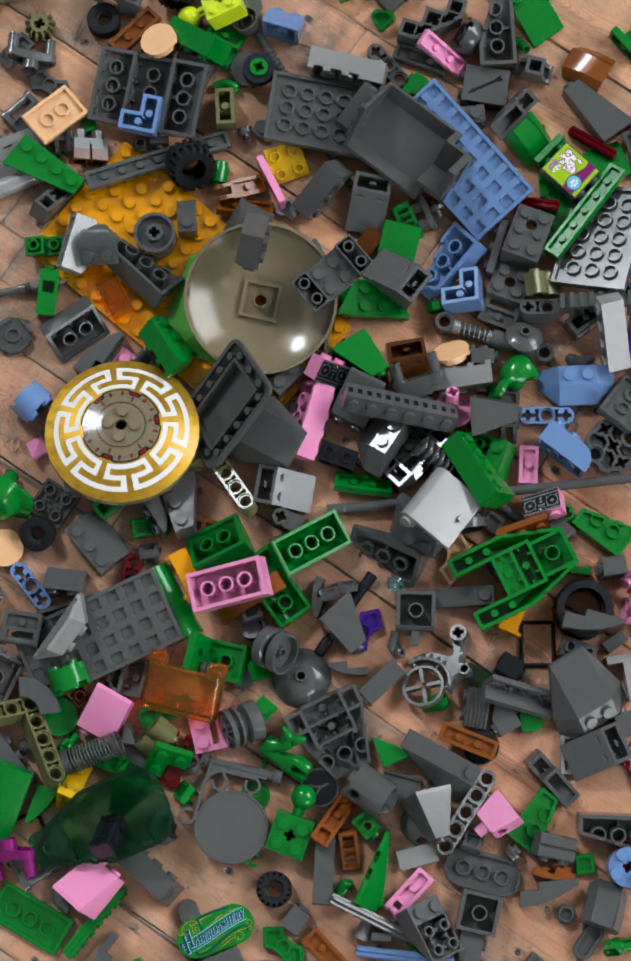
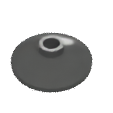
M517 322L507 328L505 339L512 349L523 353H530L541 347L543 334L538 327L531 323Z

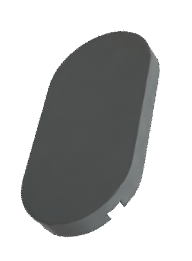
M459 847L454 849L451 854H448L443 863V871L447 880L461 888L504 898L515 893L521 884L522 877L518 866L514 861L505 857L482 851L477 855L462 850Z

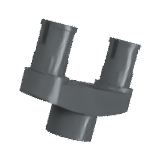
M15 31L9 32L5 57L22 65V73L35 75L38 73V68L47 69L56 66V41L46 40L44 53L19 48L20 34Z

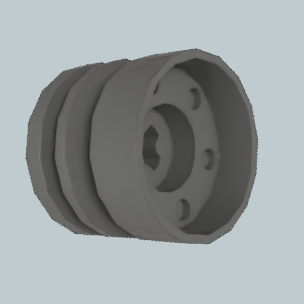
M253 700L238 704L237 710L232 706L227 710L219 711L218 721L220 730L227 745L232 750L247 745V740L253 743L265 738L266 727L264 719Z

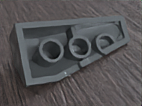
M409 729L400 745L421 768L427 778L433 782L435 787L451 785V798L455 801L459 800L474 785L482 768L412 729Z

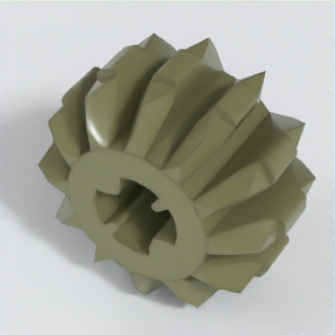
M36 11L35 16L29 14L30 20H25V25L27 26L25 31L29 33V38H35L37 43L40 39L45 43L47 37L52 39V33H56L54 28L56 22L52 20V15L46 16L45 11L41 14Z

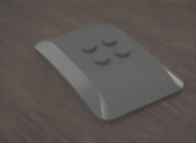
M234 339L228 344L191 395L197 409L200 425V440L197 453L205 466L210 469L217 468L239 443L261 413L273 390L271 382L243 342L238 339Z

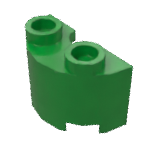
M77 658L65 662L66 666L61 668L55 666L48 669L49 674L47 676L56 697L92 683L84 661H77Z

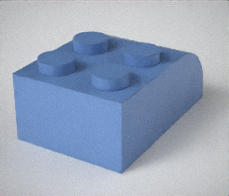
M552 419L534 445L539 446L542 451L581 479L591 463L590 450L581 441L579 435L574 432L570 433L565 429L566 426L558 420L555 422Z

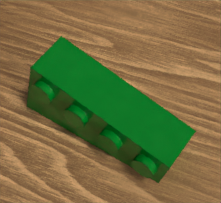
M456 431L441 445L480 506L500 509L515 496L514 492L474 443V439L469 433Z

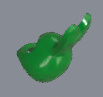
M522 354L514 355L503 364L499 380L491 386L486 396H494L498 399L507 388L511 390L522 389L525 381H534L540 376L526 356Z

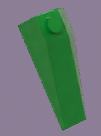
M386 829L353 901L355 904L373 912H376L377 909L381 910L385 899L382 897L384 895L390 830Z

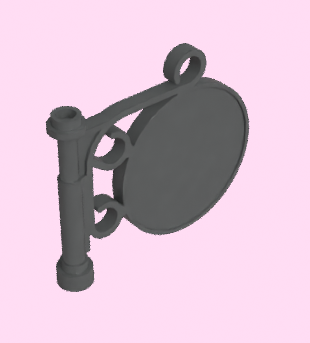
M210 752L203 753L200 764L206 768L208 766L201 785L193 818L190 821L182 819V814L185 811L193 812V808L184 807L178 814L179 821L185 826L192 825L195 822L197 843L210 859L226 865L244 863L259 853L265 844L268 833V821L265 811L253 796L257 795L261 790L260 780H269V782H273V785L280 786L284 771L277 769L276 771H269L234 761L230 762L210 757ZM222 774L225 786L217 788L214 785V779H211V787L218 793L207 799L199 809L207 781L214 775ZM226 774L247 779L244 782V791L246 793L225 791L229 783ZM248 780L258 784L256 791H249L247 789Z

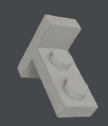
M631 653L605 657V666L620 664L627 702H631Z

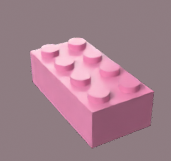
M260 555L185 574L193 613L202 614L274 595L266 558Z

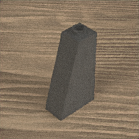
M579 79L575 82L570 81L563 87V99L596 139L607 144L631 127L630 116Z

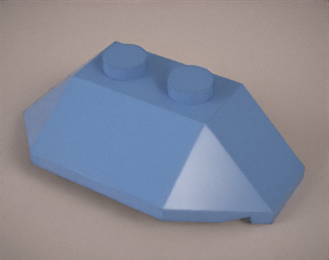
M602 365L557 366L537 371L540 376L537 378L538 391L559 407L597 405L614 387L613 372L609 373L606 367Z

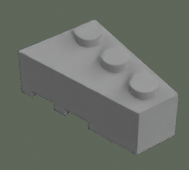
M491 359L485 360V364L474 365V362H469L467 366L456 367V365L443 367L445 374L433 391V395L446 397V389L451 386L459 389V395H466L471 391H476L477 394L486 393L493 383Z

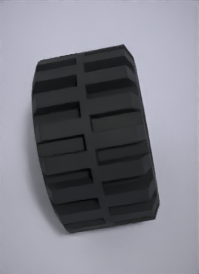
M190 138L189 141L183 139L181 143L176 142L175 147L171 146L169 149L170 153L166 154L165 168L174 184L186 191L188 189L195 191V188L201 189L202 185H208V180H212L214 177L212 173L216 172V162L204 143L202 144L200 140L195 141L193 138ZM198 160L193 168L183 170L187 162Z

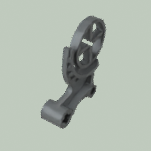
M456 624L450 629L454 650L451 656L426 653L408 661L413 669L403 679L402 692L406 700L414 707H432L442 699L445 690L453 694L456 683L464 679L471 680L474 677L473 670L466 663L467 645L471 641V636L463 625ZM419 663H434V664H436V666H435V667H432V666H429V665H420V666H417L416 664H419ZM440 667L447 673L448 685H445V680L438 671ZM424 670L435 672L440 680L426 683ZM417 672H419L420 682L422 685L426 684L427 688L441 686L438 695L430 702L428 701L426 689H422L420 685L407 687L409 679ZM422 689L424 703L412 701L407 693Z

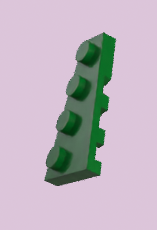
M27 134L2 162L7 167L30 175L41 182H46L73 196L85 182L83 177Z

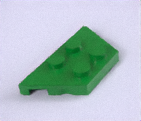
M360 279L352 284L337 312V316L401 321H408L410 319L407 310H404L367 280Z

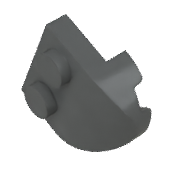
M93 225L81 235L78 244L81 266L119 263L117 247L119 238L107 225Z
M140 659L106 675V681L111 689L120 695L142 700L152 662Z

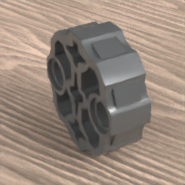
M606 419L596 423L592 430L587 433L583 443L586 444L590 452L595 451L599 454V459L591 458L590 466L598 474L604 476L621 475L626 473L631 467V444L627 443L624 439L627 435L631 436V430L626 434ZM601 427H602V429H607V428H609L606 433H604V432H599V433H598V431L601 429ZM611 445L616 448L613 451V449H608V446ZM618 461L619 463L626 462L623 467H614L618 463Z

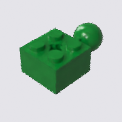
M306 784L298 785L293 789L291 793V801L294 805L292 812L281 808L278 809L264 847L302 861L310 835L316 823L314 820L303 817L305 810L311 808L316 801L314 789ZM293 830V835L296 837L288 839L285 832Z

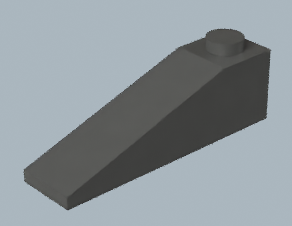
M513 0L490 1L479 44L480 66L496 69H513L517 64Z
M357 524L353 525L350 536L352 544L367 556L371 555L378 561L377 565L381 568L385 567L392 573L391 576L395 580L413 588L427 563L428 556L396 540L389 532Z

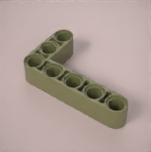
M196 453L195 460L187 472L195 470L196 473L205 467L198 453ZM225 458L217 468L211 470L241 513L247 517L253 516L257 512L258 506L250 491Z
M28 697L0 702V727L22 723L44 785L49 789H57L64 779L65 770L44 714H40L37 704Z

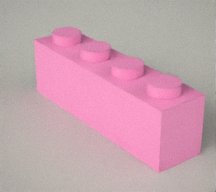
M315 380L298 381L297 388L300 389V394L295 397L297 411L292 416L306 430L307 435L295 457L304 461H314L318 455L319 442L324 435L325 422L329 418V408L335 397V388Z

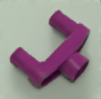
M16 837L0 840V881L6 879L3 861L19 859L22 861L25 878L38 875L34 861V849L27 846H17Z

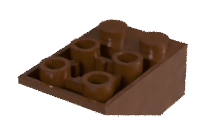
M424 337L386 343L385 351L388 366L400 362L404 378L408 379L428 373L429 367L424 356L427 354ZM390 372V378H391V383H392V382H394V381H393V378H392V375H391V372Z

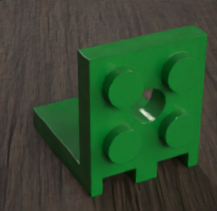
M191 631L182 670L199 676L201 663L203 661H207L208 664L212 662L215 664L213 680L241 685L250 647L211 639L199 632ZM225 657L230 658V664L227 667L222 665Z

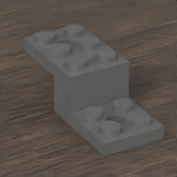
M521 203L519 204L485 295L520 307V303L526 295L523 274L528 273L529 269L536 268L555 218L554 215ZM531 223L536 229L530 230L526 225ZM510 280L514 283V286L508 287L504 282Z

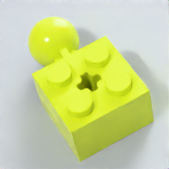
M201 0V7L186 6L178 13V18L196 27L199 26L201 18L206 16L207 21L215 31L248 16L243 0Z

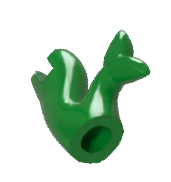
M282 726L283 740L270 734L262 744L259 752L270 759L286 774L300 782H304L307 778L306 773L311 772L313 765L304 757L286 751L301 744L307 738L302 735H293L289 728Z

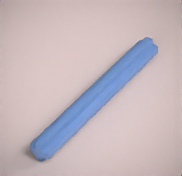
M358 945L356 948L357 957L388 961H428L421 952ZM449 956L441 961H454V957Z

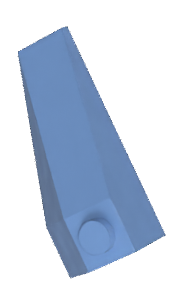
M456 222L442 236L438 252L434 253L433 263L427 269L433 276L421 293L430 301L441 294V288L449 287L459 279V269L473 267L488 251L484 245Z

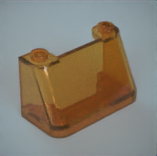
M152 648L142 693V705L150 710L205 723L216 721L225 694L229 666L215 663L207 668L206 673L168 665V654L165 651Z

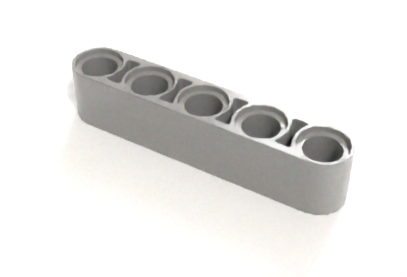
M491 770L481 771L474 785L462 799L450 819V826L454 823L460 826V833L453 835L450 832V835L446 837V841L450 844V849L447 852L441 851L439 844L435 845L439 854H451L495 784L496 776ZM484 773L491 776L490 784H484L481 781V776ZM473 790H478L481 793L479 801L472 800L471 792ZM462 807L470 809L471 814L468 818L461 816L460 811Z

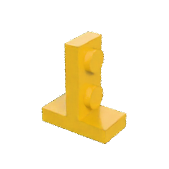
M94 766L67 775L63 785L59 786L57 790L55 807L74 814L77 808V801Z

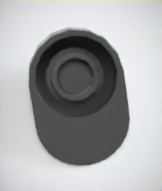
M243 0L248 16L232 23L234 29L239 34L251 35L258 30L260 26L259 17L263 8L262 0Z

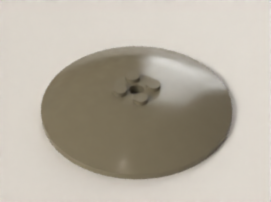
M268 222L269 225H272L264 261L263 263L259 262L258 270L254 269V272L243 270L242 266H238L235 262L243 224H239L213 237L203 246L193 260L184 288V307L187 322L195 339L216 361L232 340L238 339L243 342L265 375L283 372L306 361L324 343L334 324L338 297L315 313L290 284L325 255L305 235L278 223ZM256 297H265L266 303L263 306L257 305L255 303Z

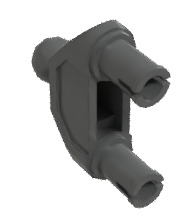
M436 351L424 355L430 371L415 377L404 378L400 362L395 363V365L394 363L389 365L394 381L392 382L393 390L398 393L433 400L428 395L433 393L445 374L444 368L440 367Z

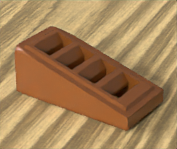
M356 827L339 829L337 840L342 872L362 869ZM353 835V838L342 839L344 836ZM354 843V846L343 847V844ZM355 851V854L344 856L346 852ZM356 859L355 863L345 864L346 860Z

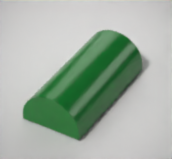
M334 508L269 542L267 548L274 567L283 577L287 578L353 542Z
M267 544L249 557L256 555L264 556L270 574L276 571V568L270 559ZM281 575L287 588L272 597H268L261 603L276 625L282 630L305 615L312 606L290 576L286 578Z

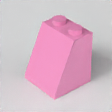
M98 682L76 725L80 726L79 731L88 736L92 733L97 738H101V736L114 731L119 734L135 703Z
M90 854L56 882L52 888L77 911L95 920L125 882L120 878L122 874L113 867L110 869L106 866L108 862L105 859L99 860Z

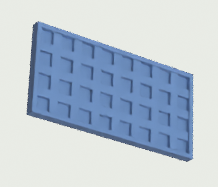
M433 78L413 98L463 134L457 146L471 155L473 162L463 172L462 177L454 188L450 189L443 203L478 241L530 195L534 188L437 80Z

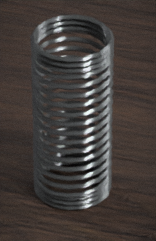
M114 731L101 736V738L92 739L88 743L79 744L75 748L72 747V749L69 748L68 750L61 751V762L67 774L71 775L87 769V767L90 768V766L93 767L100 764V762H106L113 759V757L116 758V756L124 755V745L118 732Z

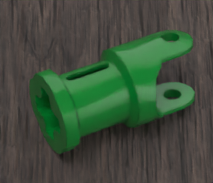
M616 937L603 943L605 948L603 951L604 955L607 957L620 956L624 952L631 951V937L622 939Z

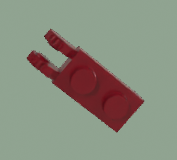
M178 731V733H177V735H176V736H178L177 741L179 740V737H180V731ZM191 734L185 736L182 749L188 750ZM167 765L160 777L159 783L178 788L183 769Z

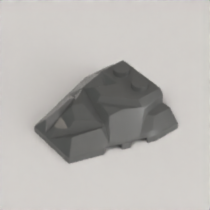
M354 683L340 689H334L298 707L297 710L283 717L293 735H302L307 738L301 744L335 780L355 771L361 761L366 764L371 763L363 700Z

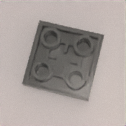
M48 477L33 499L34 504L31 513L49 518L54 523L55 528L60 530L81 498L69 497V495L65 494L63 486Z

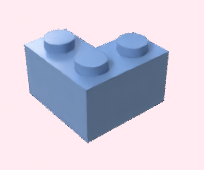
M143 93L140 112L121 108L117 126L119 130L157 138L164 103L163 98Z
M478 266L459 269V285L441 288V302L445 312L454 315L484 310L483 279Z

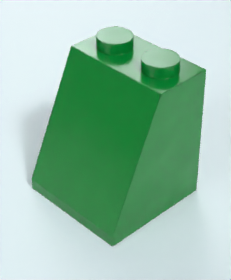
M365 328L332 347L333 359L335 357L340 358L346 362L345 365L347 367H354L381 381L386 379L389 366Z

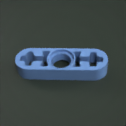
M525 407L522 409V415H525V412H529V415H535V411H538V421H535L536 417H531L529 421H526L525 417H521L519 422L525 426H548L551 420L555 419L554 411H557V415H563L564 412L570 415L567 421H564L563 417L557 418L558 421L566 426L573 421L574 412L569 407ZM544 411L549 412L552 416L551 420H542L541 413Z
M22 562L14 563L10 568V573L35 607L39 610L51 607V597L42 588V585L29 568ZM24 567L22 571L27 577L30 574L31 577L24 580L19 574L15 575L17 572L16 568ZM29 581L36 583V589L32 592L26 590V584ZM40 589L42 590V592L39 593L42 598L47 597V604L45 606H43L42 604L38 605L40 600L37 598V596L32 598V596L36 595L40 591Z

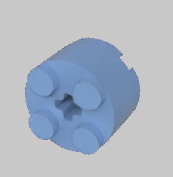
M35 379L32 380V386L28 384L14 399L16 405H10L9 407L26 423H34L40 417L39 411L42 408L47 409L53 401L51 398L52 394Z
M620 847L608 855L605 862V870L613 883L621 887L630 888L631 868L625 872V868L622 866L628 863V866L631 867V847Z

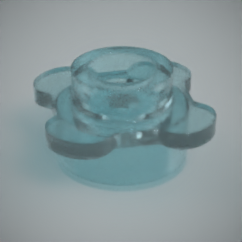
M391 575L385 582L388 589L393 592L403 590L402 588L405 587L404 580L396 575Z

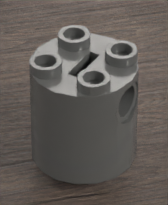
M361 761L356 768L357 773L352 772L346 781L349 785L346 784L340 794L374 818H378L381 813H390L398 802L396 792L398 785Z

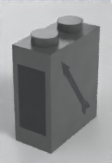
M466 64V69L461 71L460 81L463 82V88H459L457 99H461L460 106L484 104L485 110L500 112L506 105L510 71Z

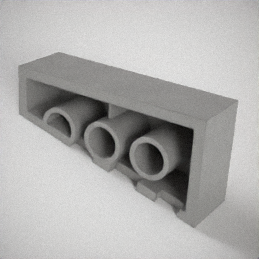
M311 45L307 64L311 77L360 87L367 81L376 89H379L382 85L385 86L388 67L384 61L372 60Z

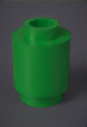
M215 160L216 172L212 173L213 179L208 181L212 188L218 184L227 183L230 170L227 162Z

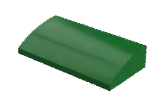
M0 758V840L11 837L35 775L3 758Z

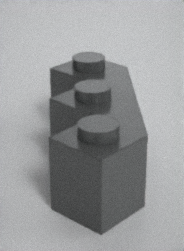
M449 0L445 12L427 6L421 23L403 17L397 33V42L417 47L416 43L425 29L431 30L436 36H441L460 27L468 1Z

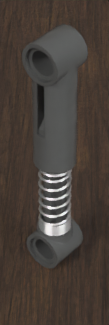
M448 312L439 313L435 319L434 328L437 333L442 335L451 333L457 335L458 333V336L460 334L463 337L468 336V339L471 337L473 340L477 339L478 342L480 340L483 341L490 348L513 355L522 354L529 360L543 366L549 364L554 356V349L548 343H542L541 347L534 352L523 353L512 349L507 344L505 339L506 332L496 329L486 331V328L483 330L481 327L477 328L476 325L473 327L471 324L467 325L466 322L461 323V321L456 320ZM446 320L449 325L443 327L439 324V321ZM542 350L546 351L549 356L543 358L539 355V352Z

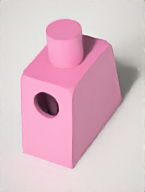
M497 789L477 811L476 814L483 822L476 826L474 830L480 838L489 831L496 838H500L525 822Z

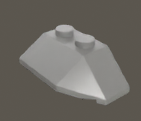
M82 592L75 596L33 655V659L62 656L66 652L70 653L76 646L74 641L77 636L82 637L88 629L85 626L88 622V616Z

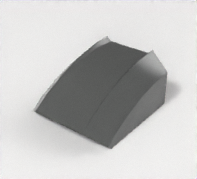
M603 879L590 882L578 922L605 930L613 935L619 934L627 902V894L624 888Z

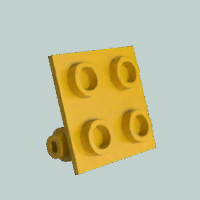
M280 144L263 151L264 158L278 185L310 174L302 148Z

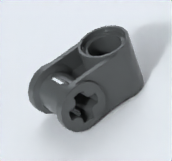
M285 508L275 509L271 516L272 523L287 532L310 521L306 517ZM280 513L284 514L283 518L285 520L282 519L279 522L277 521L278 517L275 515H279Z

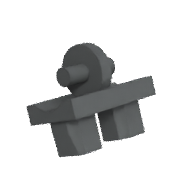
M424 195L419 196V200L412 204L411 207L415 215L422 212L425 213L426 217L418 221L420 228H422V231L431 228L434 230L439 229L440 227L434 214H436L437 218H441V211L445 208L444 205L437 204L436 199L430 201L431 207L427 197H424Z

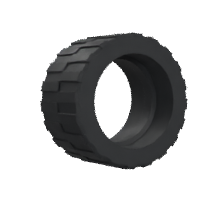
M579 579L566 585L557 594L553 602L552 617L557 628L564 635L577 640H589L598 636L604 630L583 632L560 628L568 598L577 592L589 593L599 602L601 613L612 616L614 615V604L608 590L600 583H596L593 580Z

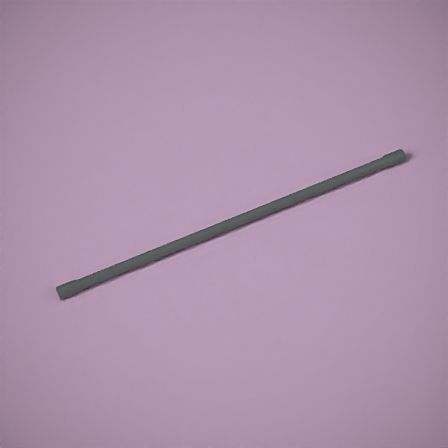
M631 473L509 487L515 495H524L557 486L561 491L631 483ZM397 498L347 504L327 505V512L335 508L338 515H344L353 512L395 508Z

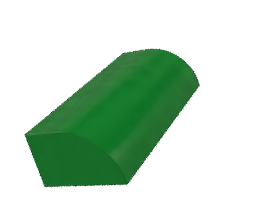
M168 563L153 567L185 639L175 643L177 645L189 639L191 631L200 633L203 629L188 601L183 599L185 595Z

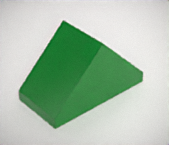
M374 738L373 744L383 768L409 757L403 749Z

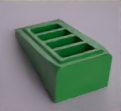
M408 201L391 209V214L396 222L402 223V219L410 217L409 220L403 223L408 225L413 223L414 226L420 227ZM404 210L407 211V212H405V213H403V214H401V215H398V213H400V212H402V211H404ZM421 232L420 239L424 237L423 232Z

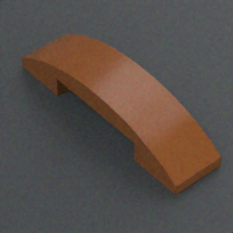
M278 570L269 574L274 595L287 588ZM268 597L221 608L216 611L223 624L226 625Z
M339 794L310 835V838L326 849L356 804Z

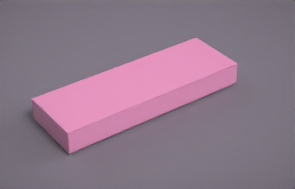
M429 29L424 30L416 43L418 47L455 78H459L461 71L468 63Z
M257 156V166L263 174V178L280 211L286 209V199L264 156Z

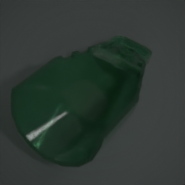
M135 765L80 789L42 829L29 837L28 843L34 849L35 858L39 865L46 870L58 866L82 865L83 863H117L161 844L167 839L171 832L172 824L170 804L164 789L156 777L146 768ZM119 813L129 824L128 831L122 841V846L117 857H107V859L99 860L91 852L89 845L101 816Z

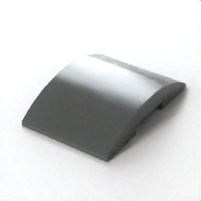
M102 45L87 119L118 126L121 108L140 112L143 93L161 96L164 100L158 135L194 139L209 64L176 58H154L137 51Z

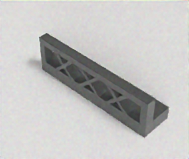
M496 674L491 675L482 682L481 701L546 720L552 719L551 699H549L551 698L550 690Z

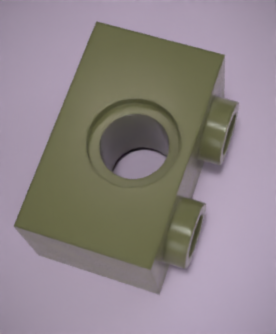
M233 87L215 88L217 132L224 129L226 131H236Z

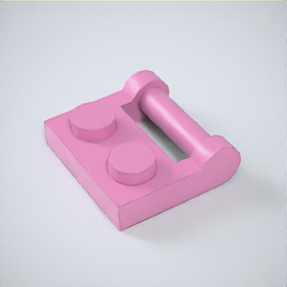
M222 708L187 716L196 755L229 747L223 738L218 721V713ZM210 717H214L219 743L217 744L213 742L208 720Z

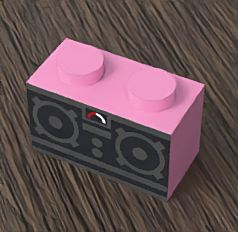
M322 352L321 355L313 353L304 374L315 381L341 389L351 368L345 365L346 362L340 358L335 357L333 360L332 356Z
M558 486L521 497L525 519L546 512L549 520L559 519L567 515L564 495Z

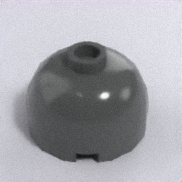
M472 17L467 18L470 20L467 24L464 22L453 39V41H456L455 46L451 45V48L461 55L468 56L474 54L477 50L479 51L483 26Z

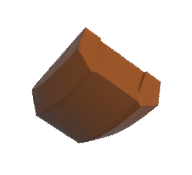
M572 48L562 64V77L569 82H575L579 79L598 93L608 73L611 72L616 61L587 48Z

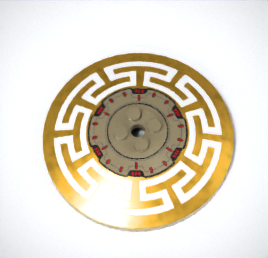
M135 361L103 363L75 376L55 397L45 423L46 449L55 472L73 491L87 499L102 504L132 505L162 495L177 484L186 474L198 450L200 440L199 417L195 404L184 386L173 376L166 379L164 376L165 371ZM120 422L126 423V427L121 430L117 429L116 425Z

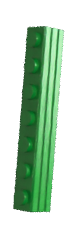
M122 886L95 920L88 917L61 952L70 959L76 958L80 953L78 950L84 948L87 944V939H91L94 936L95 929H99L103 925L102 921L104 918L107 919L111 915L110 911L113 908L116 909L120 904L118 901L121 898L124 899L128 894L126 893L127 889Z

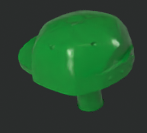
M11 469L6 470L4 476L0 474V522L11 517L29 519L33 509V498L15 483L19 476Z

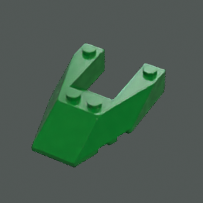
M562 527L498 535L448 559L447 563L455 580L492 563L507 593V597L473 613L480 631L484 632L534 606L579 563V560Z

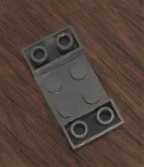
M349 233L334 246L333 250L308 271L301 273L290 284L316 313L357 281L375 262Z

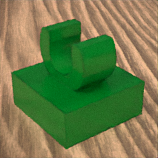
M183 780L173 797L184 805L186 803L193 805L194 803L189 798L192 794L199 796V793L195 791V787Z

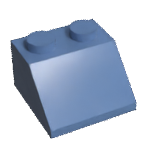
M269 8L262 19L263 35L296 45L299 44L305 19L297 13L290 14L280 8Z

